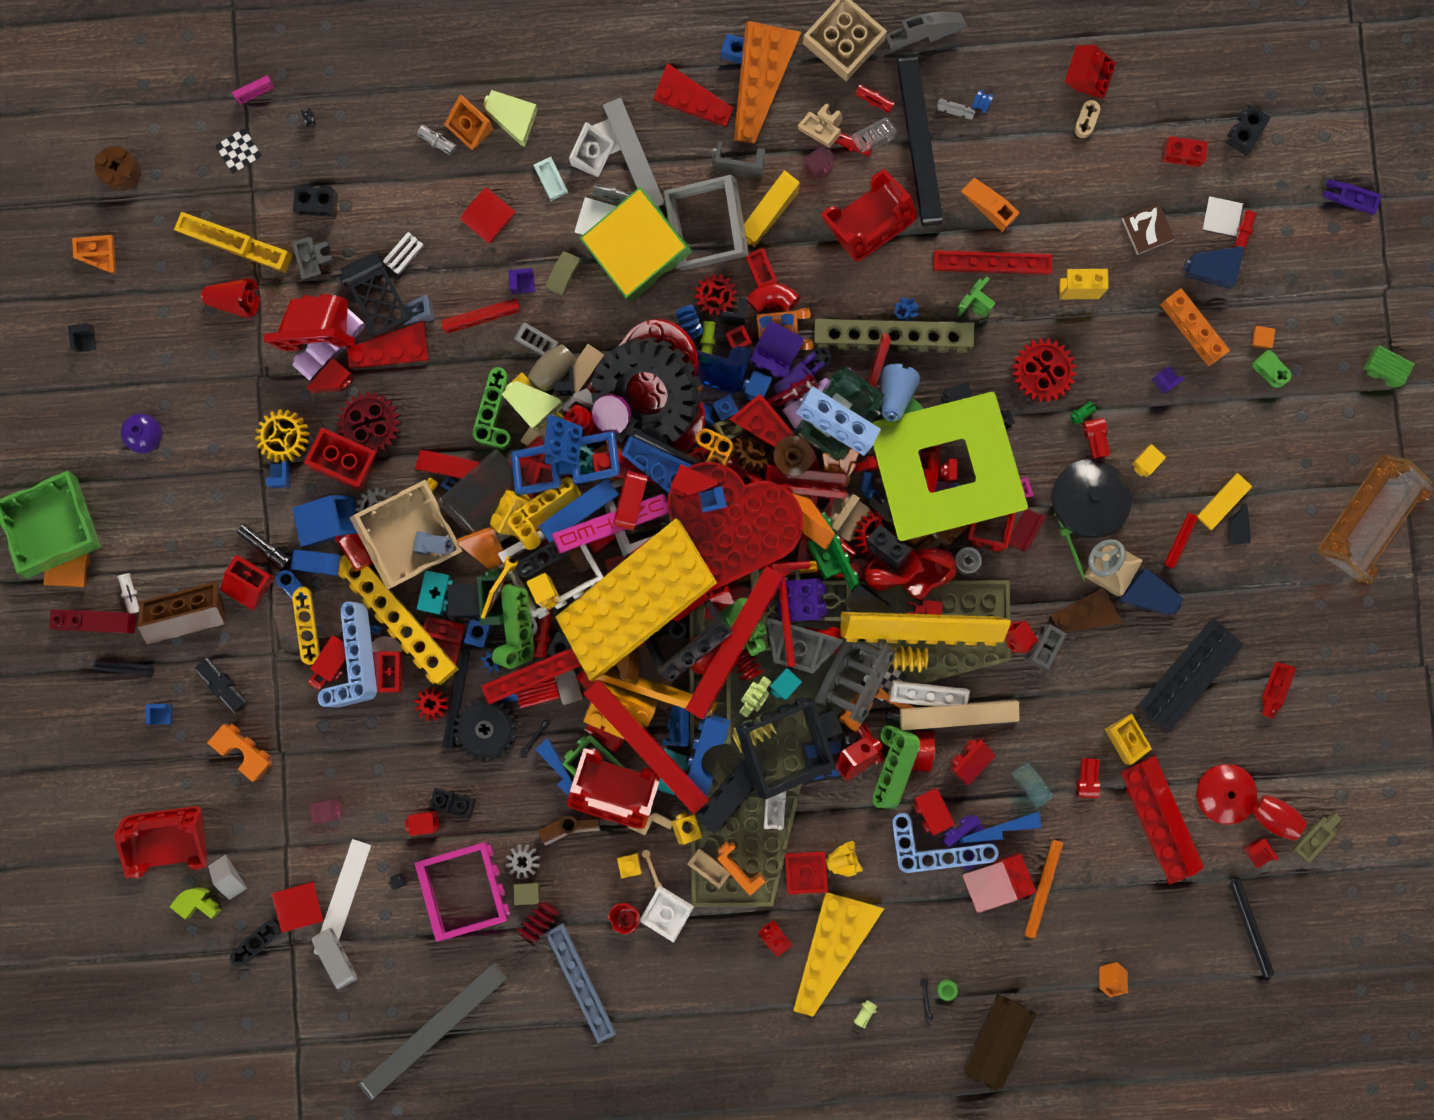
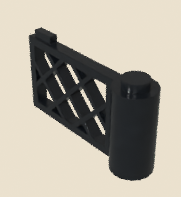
M376 251L340 269L341 274H339V277L344 285H349L368 322L365 326L370 336L375 335L377 338L411 320ZM383 274L386 279L384 286L374 285L375 279ZM362 285L368 286L366 297L358 295L356 288ZM372 288L382 290L379 300L369 298ZM385 292L394 294L392 304L383 302ZM368 301L378 303L375 313L368 312L365 309ZM381 305L391 307L388 317L378 315ZM394 308L402 310L405 315L399 320L391 318ZM376 319L386 320L385 326L377 331L374 326Z

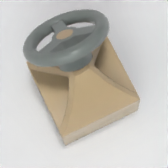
M1114 539L1104 540L1092 549L1088 559L1089 568L1084 577L1119 597L1126 591L1143 560L1127 552L1119 541Z

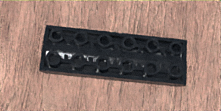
M1212 617L1135 708L1164 734H1167L1242 648L1243 643Z

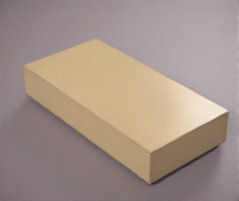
M700 847L687 863V865L719 889L730 876L728 870Z

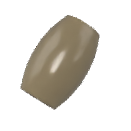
M560 344L546 352L535 363L528 375V379L540 391H549L554 388V382H562L568 376L569 366H574L577 359L563 344Z

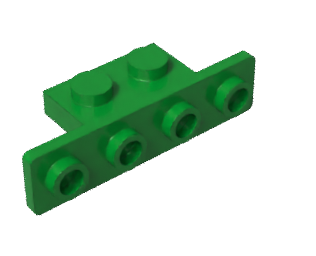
M825 512L821 513L823 518L826 520L828 525L833 530V524L831 519L826 516ZM837 534L827 549H824L813 540L808 542L807 545L814 560L817 562L824 580L842 573L850 590H853L859 584L856 571L852 570L850 558L846 552L844 553L840 537Z

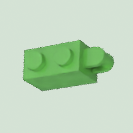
M740 598L734 604H730L722 609L730 627H732L748 598ZM762 619L746 645L748 652L752 656L766 649L762 637L767 635Z

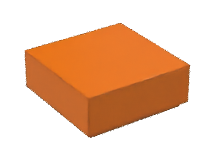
M1255 326L1251 346L1272 349L1275 329Z

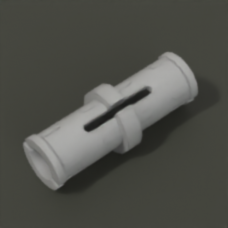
M422 125L417 132L418 137L429 142L432 147L441 149L449 156L456 150V144L448 141L441 133L430 130L425 125Z

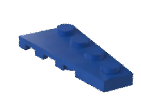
M629 436L621 453L668 493L680 465L692 466L632 436Z

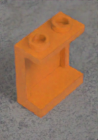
M732 841L729 844L725 842L718 848L717 859L751 896L765 883V878L758 872L749 879L728 855L735 849L734 842Z

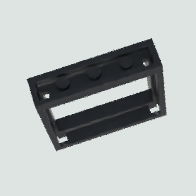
M709 593L706 594L709 599L705 604L715 623L667 662L655 638L676 621L670 620L645 640L658 673L670 683L733 633L719 603L711 602Z
M805 697L794 700L792 705L779 706L777 711L763 713L756 720H746L742 722V726L736 728L759 798L769 799L836 769L814 700L806 699ZM803 709L819 762L766 785L749 732Z

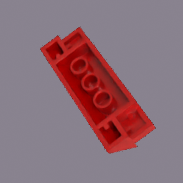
M1154 755L1119 771L1126 785L1127 794L1158 864L1161 865L1168 884L1192 877L1202 870L1204 865L1156 756Z

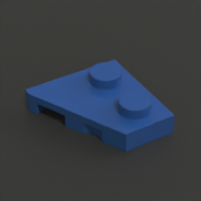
M672 705L670 719L667 724V729H670L668 738H664L663 745L689 746L690 712L685 708Z

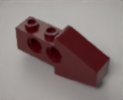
M50 610V630L135 634L136 614Z

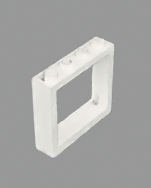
M541 531L537 532L541 541L546 539ZM518 542L498 553L504 564L507 556L512 558L527 549L521 542ZM586 544L580 546L596 577L561 595V600L555 606L556 609L567 604L566 600L572 597L574 600L578 599L584 594L586 589L594 586L604 577ZM517 571L509 572L515 586L526 589ZM528 594L530 613L533 618L538 616L541 619L550 614L548 611L550 609H546V607L537 609Z

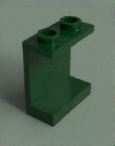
M492 568L490 571H483V575L477 577L480 625H500L504 623L503 611H496V601L485 619L481 618L489 592L494 585V580L499 578L503 572L502 568Z

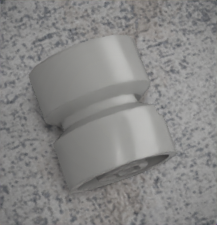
M963 548L954 555L957 563L956 572L961 575L972 574L981 565V555L974 548Z

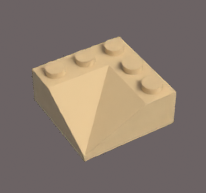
M836 0L806 32L803 37V44L847 82L885 40L887 31L852 0Z

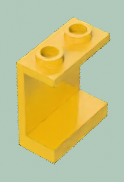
M1067 269V278H1060L1059 280L1060 299H1099L1108 289V269Z

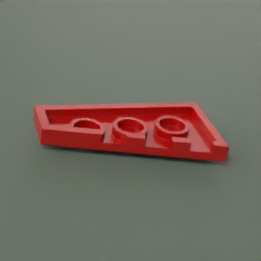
M425 321L347 348L349 368L356 369L429 361Z

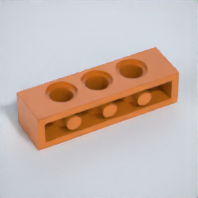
M1182 288L1160 304L1208 367L1230 351Z

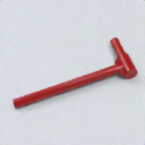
M809 561L773 562L768 567L786 576L791 570L809 569L810 563ZM784 578L778 590L787 667H796L786 579Z

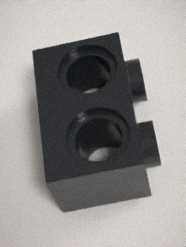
M1252 105L1246 111L1243 109L1236 119L1239 121L1236 127L1232 126L1227 134L1229 140L1226 144L1247 155L1254 147L1271 117ZM1248 118H1252L1255 121V125L1250 124ZM1238 134L1243 135L1246 141H1241Z
M302 184L301 187H295L293 211L297 215L336 217L338 194L331 186L323 185L320 188H313L311 185ZM305 196H310V200L307 203H302V199ZM330 197L327 204H321L323 198Z
M881 525L867 538L866 548L896 572L911 557L912 549Z

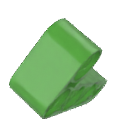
M496 367L489 373L473 429V436L482 445L505 450L512 444L511 436L507 431L496 428L504 400L502 393L509 383V377L503 368ZM501 374L503 376V379H499V388H497V380L495 379V376L498 377ZM493 392L499 394L496 401L489 400V395ZM487 411L493 412V417L490 420L483 418ZM481 430L488 431L485 439L478 438ZM501 435L507 436V441L504 444L497 443V439Z
M508 584L504 586L501 592L506 644L494 650L492 660L497 665L513 669L529 662L533 658L534 643L528 592L524 588Z
M887 725L882 728L880 736L882 742L888 745L890 749L873 794V803L878 808L896 809L900 803L918 753L920 741L916 735L908 730H901L900 727Z

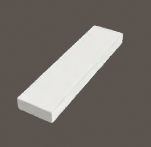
M892 680L889 701L925 706L968 704L970 690Z

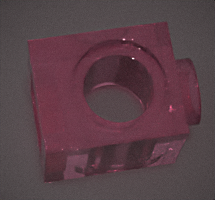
M337 799L309 804L312 824L339 820V815H342L341 804L337 803Z

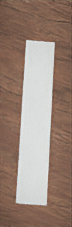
M354 839L351 841L321 932L328 928H332L338 940L371 845Z

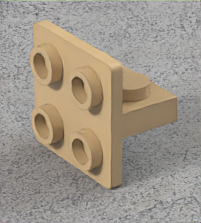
M847 493L846 499L834 497L830 519L833 524L834 533L850 542L855 535L853 529H859L856 522L860 521L863 523L861 516L865 515L867 517V512L871 511V509L858 501L859 497L854 494L851 496Z

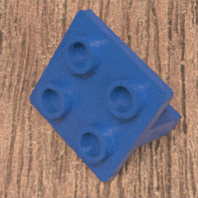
M549 415L544 443L545 463L552 465L564 460L574 465L578 464L582 426L557 416Z

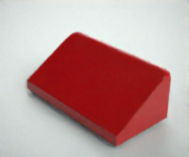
M730 584L709 593L711 602L734 604Z

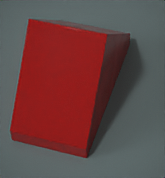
M914 730V735L919 738L920 746L911 770L931 772L935 754L934 732Z

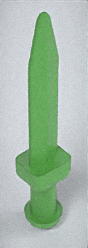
M1059 521L1061 537L1066 535L1077 567L1085 581L1083 570L1070 536L1073 532L1065 528Z

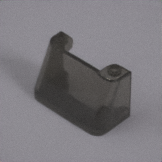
M498 449L494 450L445 493L437 503L466 535L486 529V526L490 524L492 515L497 511L500 499L504 496L505 491L515 492L512 465ZM521 476L522 487L530 486Z

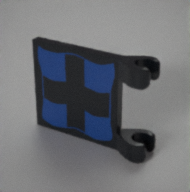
M844 735L835 740L828 741L835 765L843 750V744L855 743V735ZM813 741L801 743L805 768L819 762ZM834 769L807 782L813 783L842 778L843 776L837 769Z

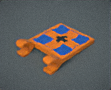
M803 308L792 311L757 314L759 339L770 321L799 335L797 319L810 318V309ZM803 340L799 350L813 349V340Z

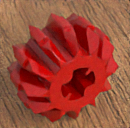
M425 688V695L421 692L418 693L421 700H414V703L420 704L419 707L414 709L415 711L422 710L419 714L420 718L426 715V721H430L431 717H433L434 721H438L437 713L444 717L445 713L441 709L449 708V706L443 705V702H447L448 698L441 699L444 692L440 691L437 694V688H433L431 693L429 688ZM429 700L436 702L433 710L427 707V703H430Z

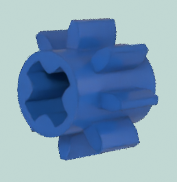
M906 297L901 298L900 302L895 304L894 314L897 315L899 321L905 319L906 321H913V317L919 316L917 313L919 305L914 302V298L909 300Z
M486 650L487 656L480 658L485 663L482 669L488 667L490 674H492L493 669L501 672L500 665L494 664L491 667V663L488 660L492 659V654Z

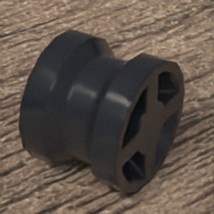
M825 348L815 349L813 352L817 356L811 364L815 367L819 361H823L825 363V366L821 368L823 370L829 366L831 354Z

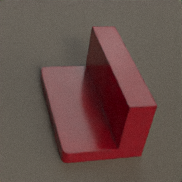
M1028 508L1024 510L1011 533L1009 545L1022 552H1026L1046 515H1039Z

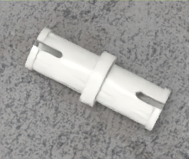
M130 573L117 576L122 590L120 595L121 598H124L128 613H139V605L136 598L137 590H134Z

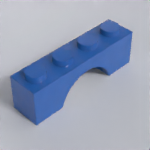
M716 715L706 716L704 720L701 719L698 730L702 732L700 738H695L692 748L696 752L694 757H689L687 768H690L688 776L706 796H708L713 776L706 770L703 764V755L709 748L724 744L731 721Z

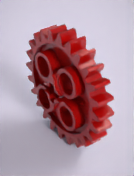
M1040 338L1038 344L1032 340L1030 342L1031 347L1025 344L1023 346L1025 351L1019 350L1017 353L1020 357L1013 359L1018 363L1013 364L1011 367L1017 370L1011 374L1018 378L1013 383H1020L1021 386L1018 388V391L1024 389V397L1031 394V401L1035 397H1038V403L1043 398H1045L1046 403H1049L1051 397L1056 401L1058 395L1061 397L1065 395L1063 390L1069 391L1071 389L1068 384L1073 385L1075 383L1071 379V377L1077 375V373L1072 372L1077 365L1071 364L1075 358H1068V354L1071 351L1064 352V344L1061 347H1057V340L1053 345L1050 344V338L1045 343ZM1048 353L1050 361H1044L1041 354ZM1027 364L1034 366L1035 372H1027L1025 366ZM1047 368L1048 371L1042 374L1040 372L1041 369ZM1055 368L1060 369L1062 377L1055 376L1053 370ZM1038 380H1044L1047 384V388H1040L1038 386Z

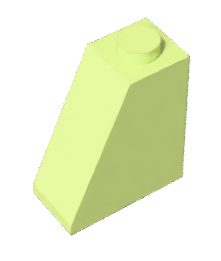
M491 90L490 95H487L484 100L487 115L521 146L525 147L538 111L536 104Z
M519 381L509 383L502 393L529 426L537 432L547 423L548 416H555L565 404L559 398Z

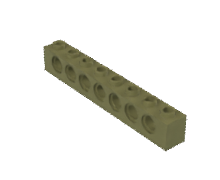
M815 319L814 346L827 350L830 347H838V350H849L850 347H858L860 351H868L870 348H878L882 333L889 334L892 332L896 333L899 339L897 341L891 340L889 348H897V351L907 352L909 349H917V352H929V349H937L939 353H947L949 350H957V353H968L974 347V323ZM836 331L840 337L838 339H831L829 333ZM853 331L857 332L859 334V338L857 340H852L849 337V333ZM876 332L879 335V339L871 340L868 334ZM931 333L936 334L938 341H930L928 335ZM908 334H917L918 340L911 341L908 338ZM949 334H954V335H956L957 338H958V341H957V342H951V341H949L948 335H949Z

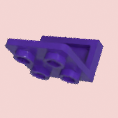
M770 321L754 348L750 360L759 368L763 369L765 367L771 370L770 373L772 375L786 378L790 365L803 343V337Z
M823 580L786 581L790 622L825 620L827 606L824 604L826 586ZM777 590L779 620L782 622L779 590Z
M973 814L963 817L959 821L961 824L955 829L953 827L948 829L941 839L948 848L981 843H993L996 845L994 840L958 843L961 837L984 829L980 824L981 821ZM991 847L985 848L983 850L984 856L986 857L994 849ZM965 850L963 852V857L966 860L974 859L973 851ZM968 865V866H962V867H963L964 869H966V870H969V869H971L974 865Z

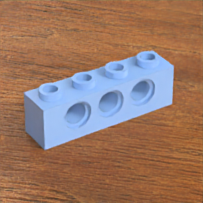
M813 386L804 396L796 411V414L804 420L809 421L863 456L873 446L881 430Z

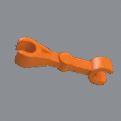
M880 686L874 697L884 699L901 709L915 708L907 703L890 702L889 694Z

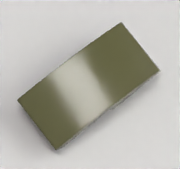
M563 251L549 276L545 289L563 296L572 283V276L581 264V258Z

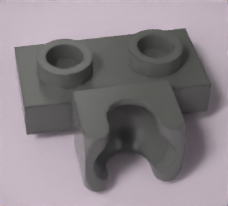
M311 237L292 242L303 281L322 276L320 266L324 267L334 263L331 256H323L324 252L331 248L328 242L314 245Z

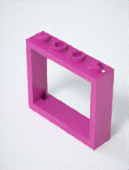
M487 841L414 863L436 942L509 920L510 908L508 903H504L503 899L505 890L503 884H499L497 876H500L497 864H493L492 860L494 850H492L491 845H488ZM481 850L499 917L445 932L427 865Z

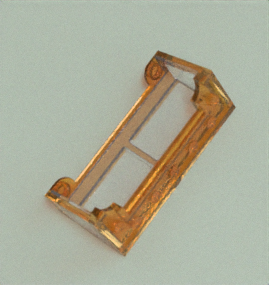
M1382 454L1316 551L1357 581L1371 585L1379 572L1374 564L1416 503L1431 499L1434 494V483L1411 460Z

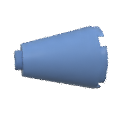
M890 364L883 368L880 375L882 415L888 421H896L901 419L919 386L920 376L911 367L905 369L902 368V364Z

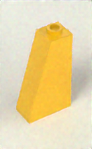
M785 170L744 223L748 246L751 244L755 247L799 193L800 182Z

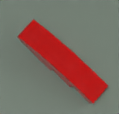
M764 248L749 253V256H746L757 288L768 283H778ZM769 303L765 306L767 313L787 311L778 303Z
M941 444L921 449V454H919L927 487L931 493L936 492Z

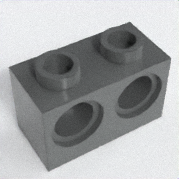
M1041 624L1036 634L1038 641L1027 652L1024 660L1040 669H1049L1067 633L1051 624Z

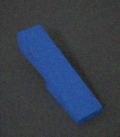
M547 738L535 750L563 778L557 785L569 796L573 779L568 770L562 765L563 762L550 739Z
M1034 812L963 836L958 840V843L1003 839L1002 831L1041 828L1040 812Z

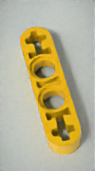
M299 587L293 593L292 600L300 657L305 664L312 665L320 655L313 599L308 588ZM300 592H303V595H307L304 600L305 606L298 608V606L302 605V601L297 596H299ZM307 611L311 616L310 620L302 621L299 617L300 612ZM304 631L312 632L313 639L310 641L304 640L302 633ZM308 645H312L311 653L315 654L312 660L309 656H305L308 653Z

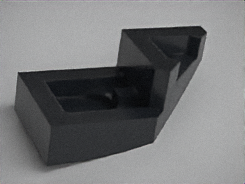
M1242 504L1240 510L1228 519L1230 521L1228 523V543L1230 545L1250 543V522L1247 504Z

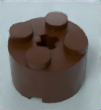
M112 146L102 150L95 156V172L98 178L108 187L117 191H127L137 184V180L141 176V167L137 159L126 149L120 146Z

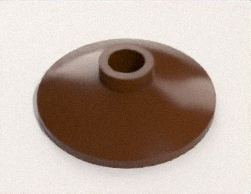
M787 436L776 444L773 458L775 465L782 473L789 476H797L810 468L813 461V452L805 439L798 436ZM790 453L795 456L794 460L789 459L788 455Z

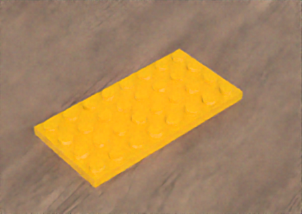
M674 519L559 613L556 619L589 680L594 682L717 582L680 520Z

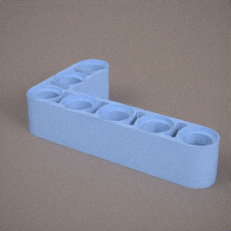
M345 602L341 607L349 683L321 690L318 695V702L323 707L347 706L371 700L376 696L377 686L368 610L363 603Z
M899 813L893 819L898 865L905 873L991 863L998 857V848L993 843L916 852L911 817L907 813ZM899 817L907 819L908 825L901 828L898 826L897 819ZM903 837L909 838L911 842L910 847H902L900 839ZM985 848H993L995 855L992 858L985 857L983 854ZM965 850L973 851L974 859L966 860L963 857V852ZM947 852L952 853L954 861L951 863L945 862L943 854ZM925 855L933 857L934 863L929 866L923 863ZM904 858H911L914 862L913 867L906 868L903 865Z

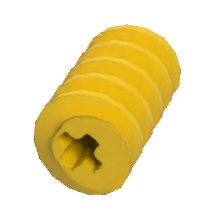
M899 646L891 663L894 670H897L899 665H901L902 671H905L907 666H909L910 672H913L915 666L920 673L923 667L927 670L928 649L923 648L921 652L920 648L916 647L913 652L911 646H908L906 651L903 646Z

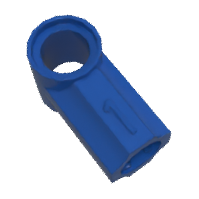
M282 571L277 575L276 581L278 586L283 588L291 599L297 588L305 587L292 571ZM286 574H289L292 578L289 585L283 583V577ZM300 592L299 596H297L302 601V605L298 606L299 608L304 606V600L307 595H303V592Z

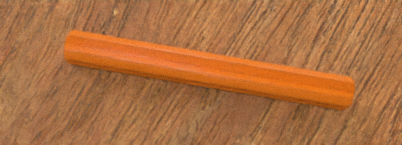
M1052 840L1024 933L1026 937L1036 938L1063 843L1060 841Z

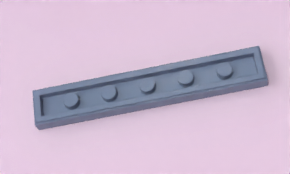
M564 923L546 931L545 934L597 1043L616 1035V1031Z

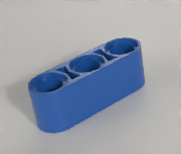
M293 550L290 569L338 576L341 556Z

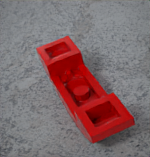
M424 450L419 451L415 467L416 470L473 481L474 483L492 487L497 471L495 466Z

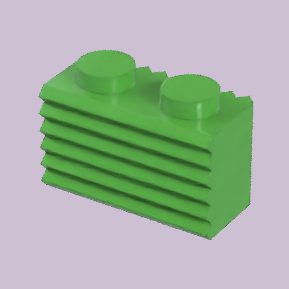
M1378 345L1371 352L1363 369L1367 371L1369 376L1385 380L1386 385L1396 388L1405 384L1415 364Z

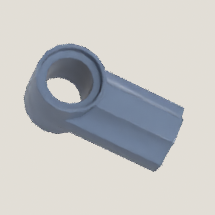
M417 531L412 552L422 555H430V553L449 555L453 551L454 544L450 537L435 536L430 533Z

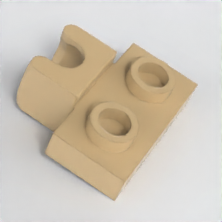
M825 104L817 113L818 116L809 112L798 125V129L830 148L841 135V130L837 127L842 122V114L840 111H836L831 115L829 105Z

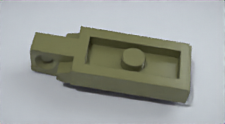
M1333 812L1327 818L1322 817L1299 840L1292 850L1309 864L1336 835L1335 832L1338 829L1335 826L1342 818Z

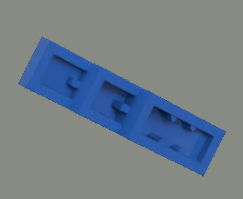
M606 478L547 519L538 528L548 542L551 543L554 541L553 533L578 525L619 494Z

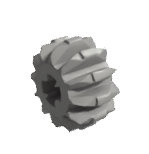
M521 844L517 845L518 852L512 848L510 851L514 856H506V859L512 861L507 863L506 867L513 866L509 873L512 875L515 871H518L516 875L518 879L521 877L522 872L525 879L529 878L528 871L534 875L536 871L532 867H540L539 863L534 862L539 860L540 856L533 857L532 855L537 850L534 848L531 852H528L530 848L528 844L525 846L524 851ZM520 856L521 858H527V866H525L524 864L522 866L519 865Z

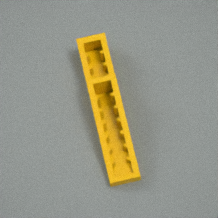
M181 212L174 228L179 233L285 274L293 258V255L286 250Z

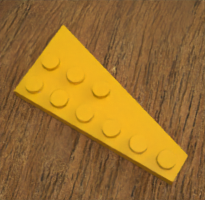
M825 893L793 1011L814 1016L884 908L833 893Z

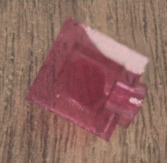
M822 145L804 158L803 165L815 180L823 174L825 176L833 170L835 157L830 149H825Z

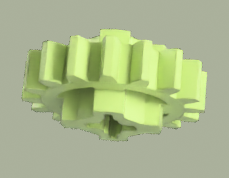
M763 676L758 685L753 682L741 699L745 704L739 713L748 717L752 710L758 712L770 694L766 689L772 681Z

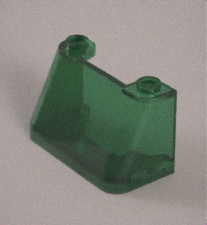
M848 367L839 368L821 391L830 398L835 393L839 394L852 404L850 410L864 419L869 412L877 411L884 402L882 398L885 396ZM802 419L794 431L795 435L801 437L810 445L836 461L844 460L849 453L846 444L838 441L833 436H825L807 420Z

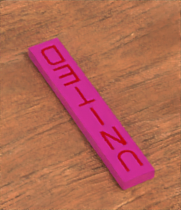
M664 494L641 502L635 526L669 514L668 502ZM616 511L553 533L552 537L559 554L626 529L613 525Z

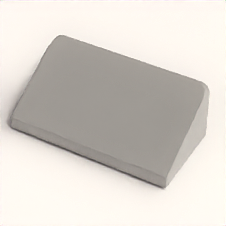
M574 669L555 677L563 705L583 700L578 681L575 678Z

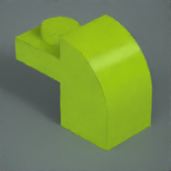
M202 887L182 892L170 905V908L184 919L190 918L197 909L201 910L211 919L217 917L221 912L217 902L211 898H206L211 891Z

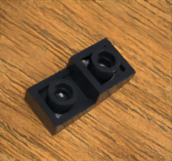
M434 788L429 807L471 819L477 799Z

